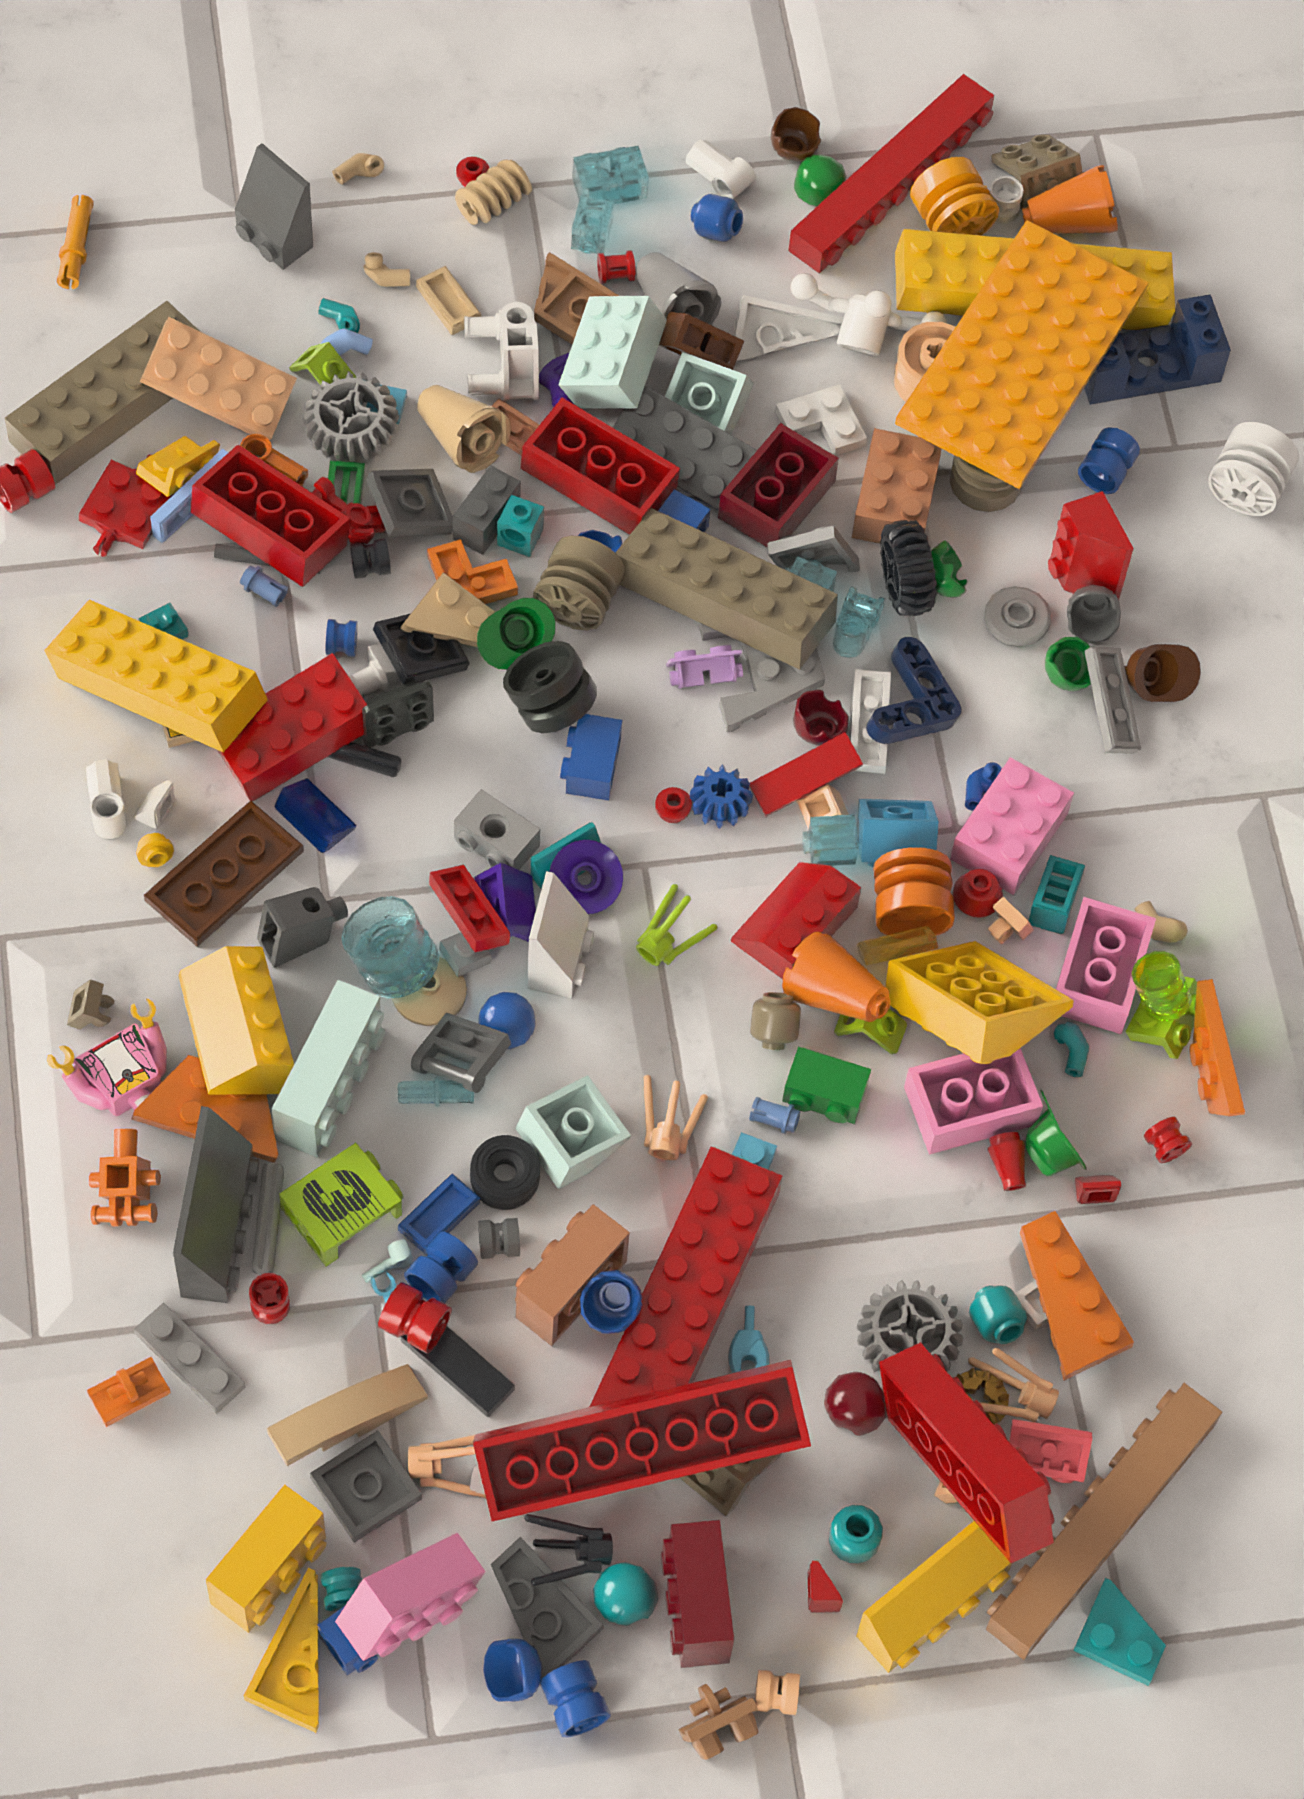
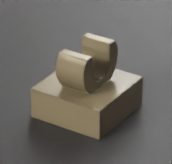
M90 979L74 991L67 1021L68 1026L81 1030L90 1023L97 1027H104L111 1021L110 1017L101 1014L99 1011V1006L108 1009L115 1002L112 997L102 995L104 984Z

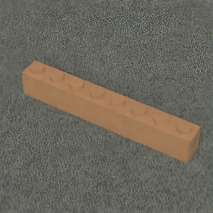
M1185 1382L1176 1393L1171 1389L1166 1392L1156 1406L1160 1411L1153 1421H1150L1148 1418L1142 1421L1132 1435L1136 1441L1131 1448L1127 1450L1122 1446L1108 1464L1112 1471L1105 1479L1098 1475L1084 1493L1089 1499L1081 1508L1073 1505L1064 1516L1060 1524L1065 1528L1056 1538L1053 1536L1054 1543L1036 1551L1040 1558L1032 1568L1025 1564L1011 1582L1016 1586L1007 1598L1000 1594L986 1613L991 1617L986 1630L1023 1660L1032 1652L1216 1426L1222 1411Z

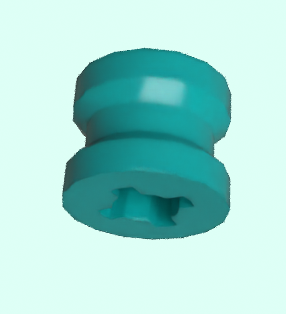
M339 1567L327 1570L321 1574L322 1586L327 1591V1595L324 1598L326 1610L337 1612L346 1606L358 1588L359 1582L362 1580L361 1569L357 1567Z

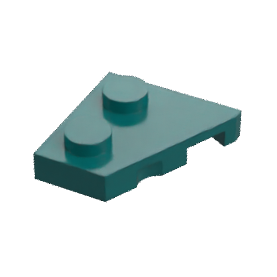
M1105 1578L1073 1651L1149 1686L1166 1645L1110 1579Z

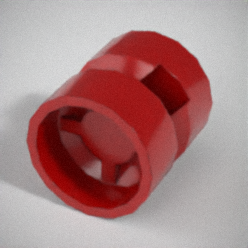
M34 449L16 457L13 466L7 463L0 466V502L9 513H13L28 505L31 496L39 499L56 488L49 468Z
M401 1282L388 1298L379 1317L378 1328L397 1338L407 1335L408 1344L425 1353H430L448 1325L452 1307L435 1298L425 1301L421 1291Z

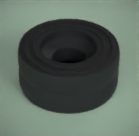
M500 1135L484 1141L476 1149L470 1163V1182L474 1193L480 1197L484 1204L500 1210L515 1209L527 1203L536 1193L540 1181V1162L535 1150L526 1141L511 1135ZM508 1164L514 1167L516 1175L511 1180L502 1181L494 1175V1170L499 1165Z

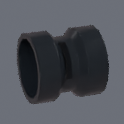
M378 539L368 545H364L362 542L350 543L355 579L365 578L369 573H377L379 575L391 574L386 539ZM367 550H369V559L371 567H369L368 565V558L366 552Z

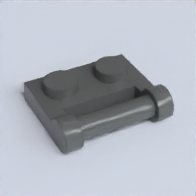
M446 1012L412 1056L411 1069L421 1074L430 1072L463 1084L464 1089L478 1093L485 1084L486 1076L511 1045V1041L507 1033ZM439 1052L472 1065L466 1070L434 1057Z

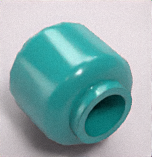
M989 1285L981 1288L975 1294L969 1308L972 1322L982 1338L990 1343H1011L1019 1338L1024 1331L1027 1320L1025 1308L1014 1291L1007 1286Z
M850 1505L842 1508L834 1516L829 1530V1544L832 1552L840 1560L852 1564H860L870 1560L877 1553L883 1537V1526L879 1516L872 1509L863 1505Z

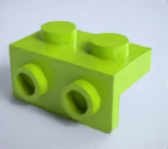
M1155 972L1125 1031L1131 1041L1163 1046L1169 1058L1178 1059L1183 1048L1188 1044L1194 1028L1197 989L1195 978Z

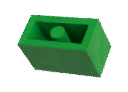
M798 1046L784 1087L782 1102L789 1105L792 1104L794 1109L802 1112L814 1111L823 1114L829 1120L836 1123L849 1122L855 1124L869 1083L871 1069Z

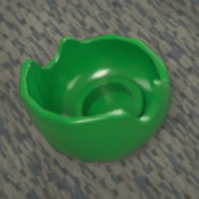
M818 154L807 157L798 167L794 180V190L798 198L809 205L818 206L846 181L847 176L844 167L830 156Z
M944 540L931 549L934 569L936 571L935 580L937 585L935 589L936 593L941 596L957 598L966 593L967 589L965 586L968 581L966 579H957L956 576L962 567V563L949 542Z
M1063 637L1049 647L1045 657V671L1052 684L1061 690L1079 691L1091 685L1085 650L1090 648L1088 643L1079 637Z

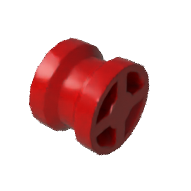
M1169 1117L1156 1123L1143 1136L1149 1145L1155 1147V1156L1159 1163H1167L1178 1158L1192 1146L1189 1137L1182 1135L1180 1132L1181 1124L1176 1117Z

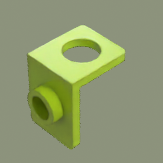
M330 342L309 347L289 367L292 372L308 369L320 385L322 380L329 384L333 383L335 374L340 379H345L348 371L353 374V378H356V375Z
M890 1008L882 1018H877L873 1022L856 1019L849 1025H847L849 1016L840 1014L834 1029L836 1035L843 1036L863 1032L890 1054L898 1052L907 1028V1022Z

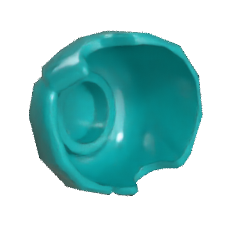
M627 1562L614 1564L602 1571L593 1588L595 1607L604 1619L618 1625L629 1626L639 1620L648 1619L653 1614L658 1601L655 1581L644 1568Z

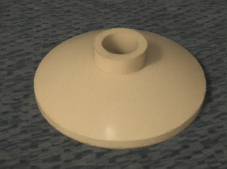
M421 956L406 962L396 972L391 984V997L397 1011L405 1019L425 1026L437 1025L446 1012L456 1016L463 1007L467 994L464 976L457 977L446 959L437 956ZM431 981L435 983V986L425 988L422 986V983Z

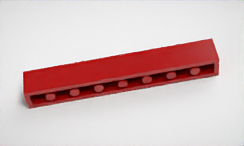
M962 74L791 230L788 251L818 273H821L828 265L833 266L841 258L843 251L850 245L858 244L868 228L872 225H878L892 206H898L905 200L916 179L926 169L939 161L948 159L952 151L958 146L963 147L969 141L976 129L979 127L983 128L990 122L994 113L992 106L995 95L967 75Z

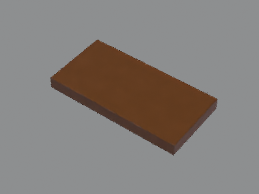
M250 800L144 894V901L198 947L304 852V846Z

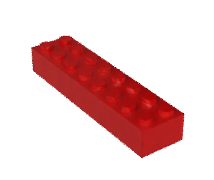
M710 1147L642 1292L641 1311L632 1324L624 1331L589 1407L694 1383L779 1196L782 1175L715 1147Z
M787 1360L475 1434L473 1446L491 1521L494 1522L810 1447L811 1442L792 1362Z

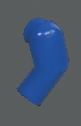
M994 762L987 763L985 767L969 775L965 791V807L968 810L974 811L984 794L988 791L1002 770L999 764Z

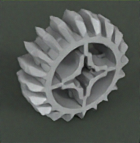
M348 371L345 379H340L335 374L331 384L322 380V391L312 390V400L306 401V412L303 416L306 426L305 431L307 437L312 441L313 447L316 450L322 449V453L326 458L334 454L337 461H342L344 457H349V461L355 462L357 456H362L368 461L369 452L373 451L380 455L382 450L381 444L390 445V435L396 434L397 431L396 423L399 419L398 410L396 409L397 404L393 395H390L389 388L386 385L380 386V382L376 377L368 381L367 376L362 372L358 378H353V374ZM363 403H371L378 409V413L371 412L370 408L363 406ZM324 422L332 423V427L338 428L339 433L328 429Z
M901 1280L897 1284L896 1292L887 1284L882 1289V1296L876 1293L871 1295L869 1301L871 1305L863 1306L861 1311L863 1319L858 1320L857 1330L862 1332L858 1335L857 1343L859 1346L866 1347L862 1353L864 1360L875 1359L872 1364L873 1372L880 1370V1361L897 1354L890 1348H897L903 1351L920 1342L922 1344L930 1343L933 1338L941 1337V1344L931 1355L937 1354L943 1362L945 1370L947 1372L950 1370V1360L955 1361L958 1359L960 1351L957 1347L962 1346L964 1337L958 1333L963 1327L962 1320L954 1319L958 1312L957 1306L945 1307L948 1301L947 1294L936 1298L934 1296V1285L929 1286L925 1292L920 1290L921 1285L918 1280L913 1283L912 1289H907L906 1284ZM899 1310L898 1321L888 1323L886 1328H879L880 1321L887 1314ZM916 1310L925 1313L930 1318L920 1316ZM906 1322L908 1329L913 1330L912 1334L917 1333L915 1342H913V1337L907 1336L908 1332L903 1333Z

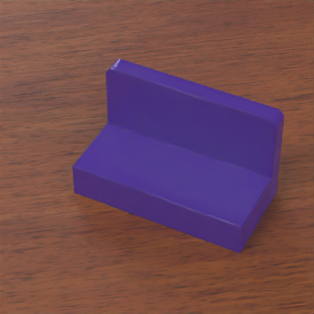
M499 863L475 876L476 883L509 930L510 937L514 936L529 942L536 913L532 876L529 873L503 863Z

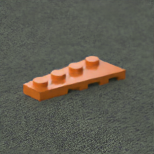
M1056 1211L1022 1226L1020 1236L1032 1276L1036 1279L1040 1293V1303L1043 1313H1046L1050 1326L1052 1343L1059 1356L1063 1380L1065 1381L1132 1348L1134 1344L1132 1337Z

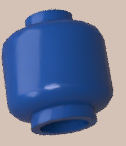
M715 194L703 196L698 203L693 205L690 215L691 221L694 223V229L699 236L720 242H726L733 236H736L742 228L744 218L737 201Z

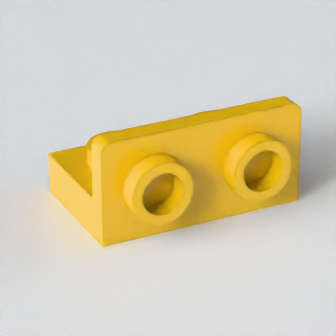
M183 436L139 462L136 474L169 497L177 492L218 453L220 444L212 440L200 447L187 436Z

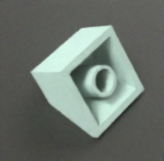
M588 1075L526 1106L515 1128L522 1139L535 1150L541 1166L558 1189L589 1174L631 1137L628 1130Z

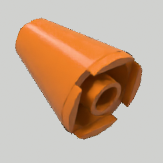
M1104 165L1093 167L1027 200V207L1022 208L1024 223L1028 220L1051 233H1112L1118 231L1117 217H1112L1111 213L1115 205L1108 175L1104 171Z
M814 932L806 937L795 949L792 956L797 958L792 970L786 967L782 983L784 994L793 996L794 1002L867 1022H873L877 1018L880 1019L887 1013L891 1003L889 990L831 935Z

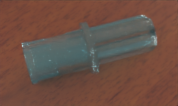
M435 1077V1081H401L397 1086L398 1102L400 1104L435 1103V1107H439V1103L474 1104V1092L464 1089L463 1084L452 1080L439 1081V1077Z

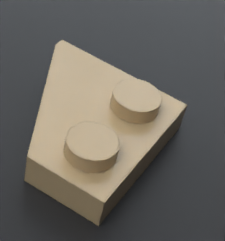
M442 573L403 623L401 629L410 633L413 630L433 634V638L442 640L454 639L461 644L477 647V633L481 623L495 613V611L445 573Z

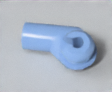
M343 328L327 336L322 343L330 342L339 355L344 354L350 349L367 355L372 347L373 339Z

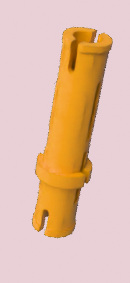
M75 195L72 198L65 243L59 250L61 264L57 283L65 289H69L71 279L72 289L78 287L81 266L85 264L87 258L85 244L94 201L86 195H81L80 205L78 204L79 195Z

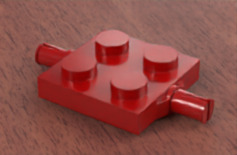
M111 459L79 512V521L94 527L101 534L96 545L93 547V551L97 555L101 552V556L105 557L114 541L127 542L144 549L152 535L150 516L174 494L169 497L165 496L136 474L137 469H132Z

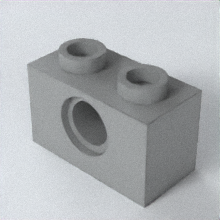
M482 789L454 819V838L457 843L466 851H475L484 857L491 867L503 863L520 870L540 847L541 829ZM491 833L501 834L502 837L490 838L487 835Z

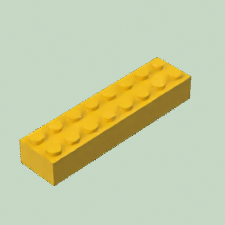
M903 229L895 250L897 310L926 313L938 311L942 314L963 316L1014 238ZM1075 244L1149 282L1146 292L1122 329L1140 330L1169 324L1175 312L1172 252Z

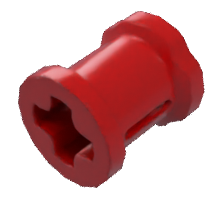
M628 250L622 255L605 256L604 253H597V271L600 284H605L607 280L627 278L628 281H635V260L632 250Z

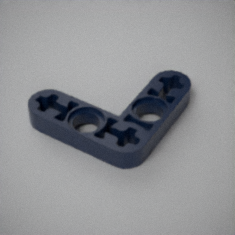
M913 637L901 638L891 653V660L914 699L883 706L874 711L866 724V730L874 741L881 744H891L948 730L953 727L962 711L958 699L925 645ZM918 678L929 680L934 688L924 687ZM906 713L917 715L921 719L922 724L911 722L907 718Z

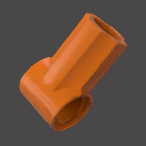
M250 434L243 438L240 443L241 447L255 456H260L261 460L303 487L308 477V469L272 448L270 440L264 435Z

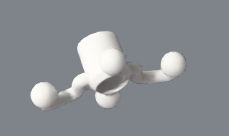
M808 273L798 274L791 283V291L797 299L808 300L832 312L845 313L837 345L852 351L879 356L887 326L890 329L909 331L913 326L925 322L947 323L945 316L938 311L928 312L923 318L904 317L892 313L890 310L891 299L882 290L872 291L868 295L855 294L848 300L838 297L834 298L818 290L816 279Z

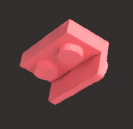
M1012 1419L1008 1441L1014 1448L1019 1447L1022 1449L1029 1465L1036 1473L1040 1471L1045 1476L1051 1477L1060 1483L1084 1482L1092 1444V1432Z

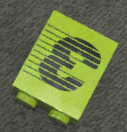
M356 1142L279 1193L281 1210L325 1267L339 1258V1245L389 1211L395 1219L402 1216V1199H404L400 1188L392 1179L385 1180L379 1172L381 1167L375 1156L369 1150L363 1152Z

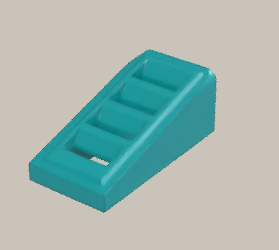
M1053 855L1049 856L1031 907L1028 920L1031 926L1058 934L1064 933L1084 873V864ZM1052 872L1071 877L1073 880L1052 875Z

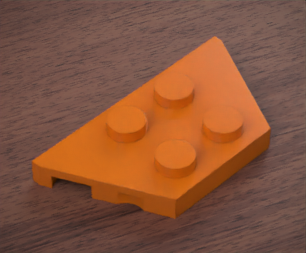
M1213 979L1200 980L1197 982L1193 1043L1190 1044L1189 1048L1191 1063L1193 1066H1198L1199 1069L1198 1093L1201 1100H1206L1208 1111L1211 1114L1223 1116L1244 1115L1245 1109Z
M188 1055L133 1112L131 1120L195 1139L201 1106L209 1107L252 1144L254 1157L275 1163L278 1157L267 1094L208 1095L200 1060L195 1056Z

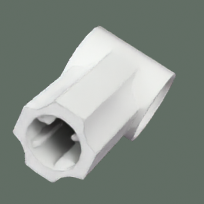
M698 140L686 156V163L708 179L714 192L720 196L734 199L756 179L754 170L748 162L739 157L732 160L707 140Z
M108 759L94 761L92 765L86 767L93 828L100 837L114 839L124 833L127 825L118 763H112ZM106 814H114L113 816L104 817Z

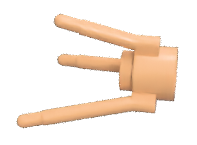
M645 1075L646 1136L644 1146L649 1147L648 1153L655 1158L670 1161L676 1160L679 1157V1153H686L688 1140L704 1109L708 1096L706 1094L700 1096L681 1134L680 1126L674 1124L680 1082L674 1081L665 1122H659L657 1128H654L651 1076Z
M994 1348L993 1354L1029 1381L1024 1383L974 1357L968 1359L970 1365L981 1371L990 1370L991 1374L997 1379H1003V1382L1021 1390L1018 1403L1024 1405V1409L980 1403L984 1411L1021 1417L1036 1423L1038 1416L1045 1419L1050 1416L1059 1395V1390L1052 1388L1053 1383L1040 1378L999 1348Z
M475 1435L437 1443H421L420 1446H409V1476L411 1478H420V1487H438L486 1498L485 1494L470 1490L468 1485L435 1478V1474H442L444 1458L475 1455L474 1447L463 1448V1446L473 1445Z

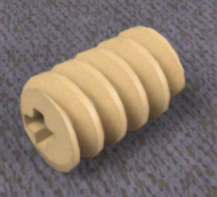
M504 159L497 166L489 168L487 173H483L476 180L470 181L466 187L458 189L455 200L460 212L471 225H477L478 218L482 222L488 223L491 220V214L494 216L500 215L501 206L504 209L511 207V199L519 202L522 199V193L529 195L532 192V185L522 167L513 160Z

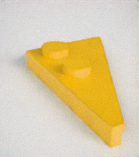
M308 1568L243 1696L245 1701L316 1733L319 1728L318 1575L315 1570Z

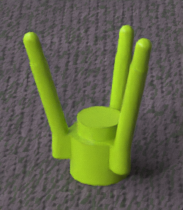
M673 884L670 887L647 929L637 940L636 950L647 962L654 966H659L662 961L670 965L678 955L706 938L718 928L716 924H711L673 949L672 944L675 942V939L668 930L689 904L691 897L686 895L661 927L658 924L678 890L677 884Z

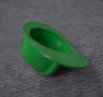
M520 598L507 604L481 623L477 633V647L481 657L489 665L497 669L507 670L520 655L529 649L545 642H552L556 627L553 613L545 603L535 598Z
M1041 1089L1040 1092L1048 1109L1028 1129L1026 1149L1030 1158L1042 1174L1047 1177L1077 1164L1084 1170H1087L1085 1163L1075 1148L1060 1130Z

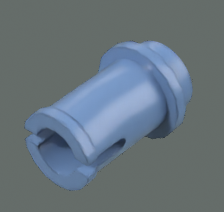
M249 566L240 579V584L244 586L246 592L253 591L271 602L275 607L283 601L288 592L287 586L264 574L263 568L260 566L256 568Z
M756 1097L752 1105L754 1111L750 1112L749 1120L780 1128L783 1134H786L787 1131L794 1133L801 1111L794 1109L792 1104L786 1107Z

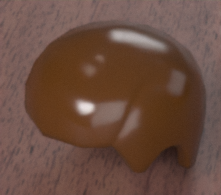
M798 107L784 109L777 116L771 129L770 138L774 151L784 160L793 162L804 161L807 157H811L817 152L822 140L819 135L820 121L808 110Z

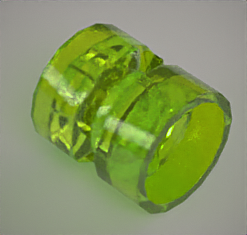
M1154 951L1138 959L1133 966L1132 978L1147 1015L1157 1021H1172L1185 1014L1191 1005L1192 996L1179 960L1173 954L1166 951Z

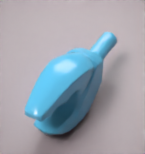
M751 1305L745 1306L744 1330L736 1332L729 1347L728 1362L732 1373L740 1372L741 1363L745 1360L752 1361L755 1364V1368L770 1365L769 1352L763 1336L759 1330H754L755 1307Z

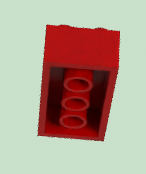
M563 397L524 443L520 469L629 535L651 508L658 511L673 490H677L680 468Z
M236 445L192 485V514L301 587L305 586L347 546L350 524L348 516L240 445Z
M333 653L265 693L268 699L224 753L217 750L249 801L257 800L336 752L341 747L364 735L362 709L367 703Z

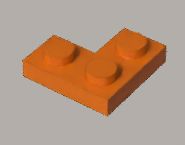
M461 539L427 549V558L436 580L442 573H445L484 604L518 595V586L507 559L472 568Z

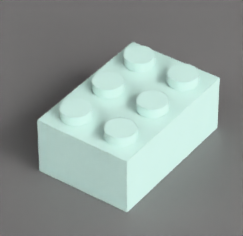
M649 296L589 297L559 382L560 388L579 408L638 407L667 321Z

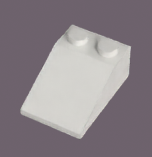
M547 871L529 936L527 989L572 998L574 986H582L586 964L581 963L583 952L590 953L594 931L588 930L589 915L558 877L554 873Z

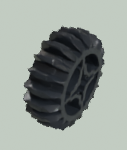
M899 520L885 525L881 532L880 555L883 578L889 594V600L892 601V607L900 616L913 617L930 612L936 602L935 597L937 593L935 586L937 583L931 546L928 544L924 528L916 520Z

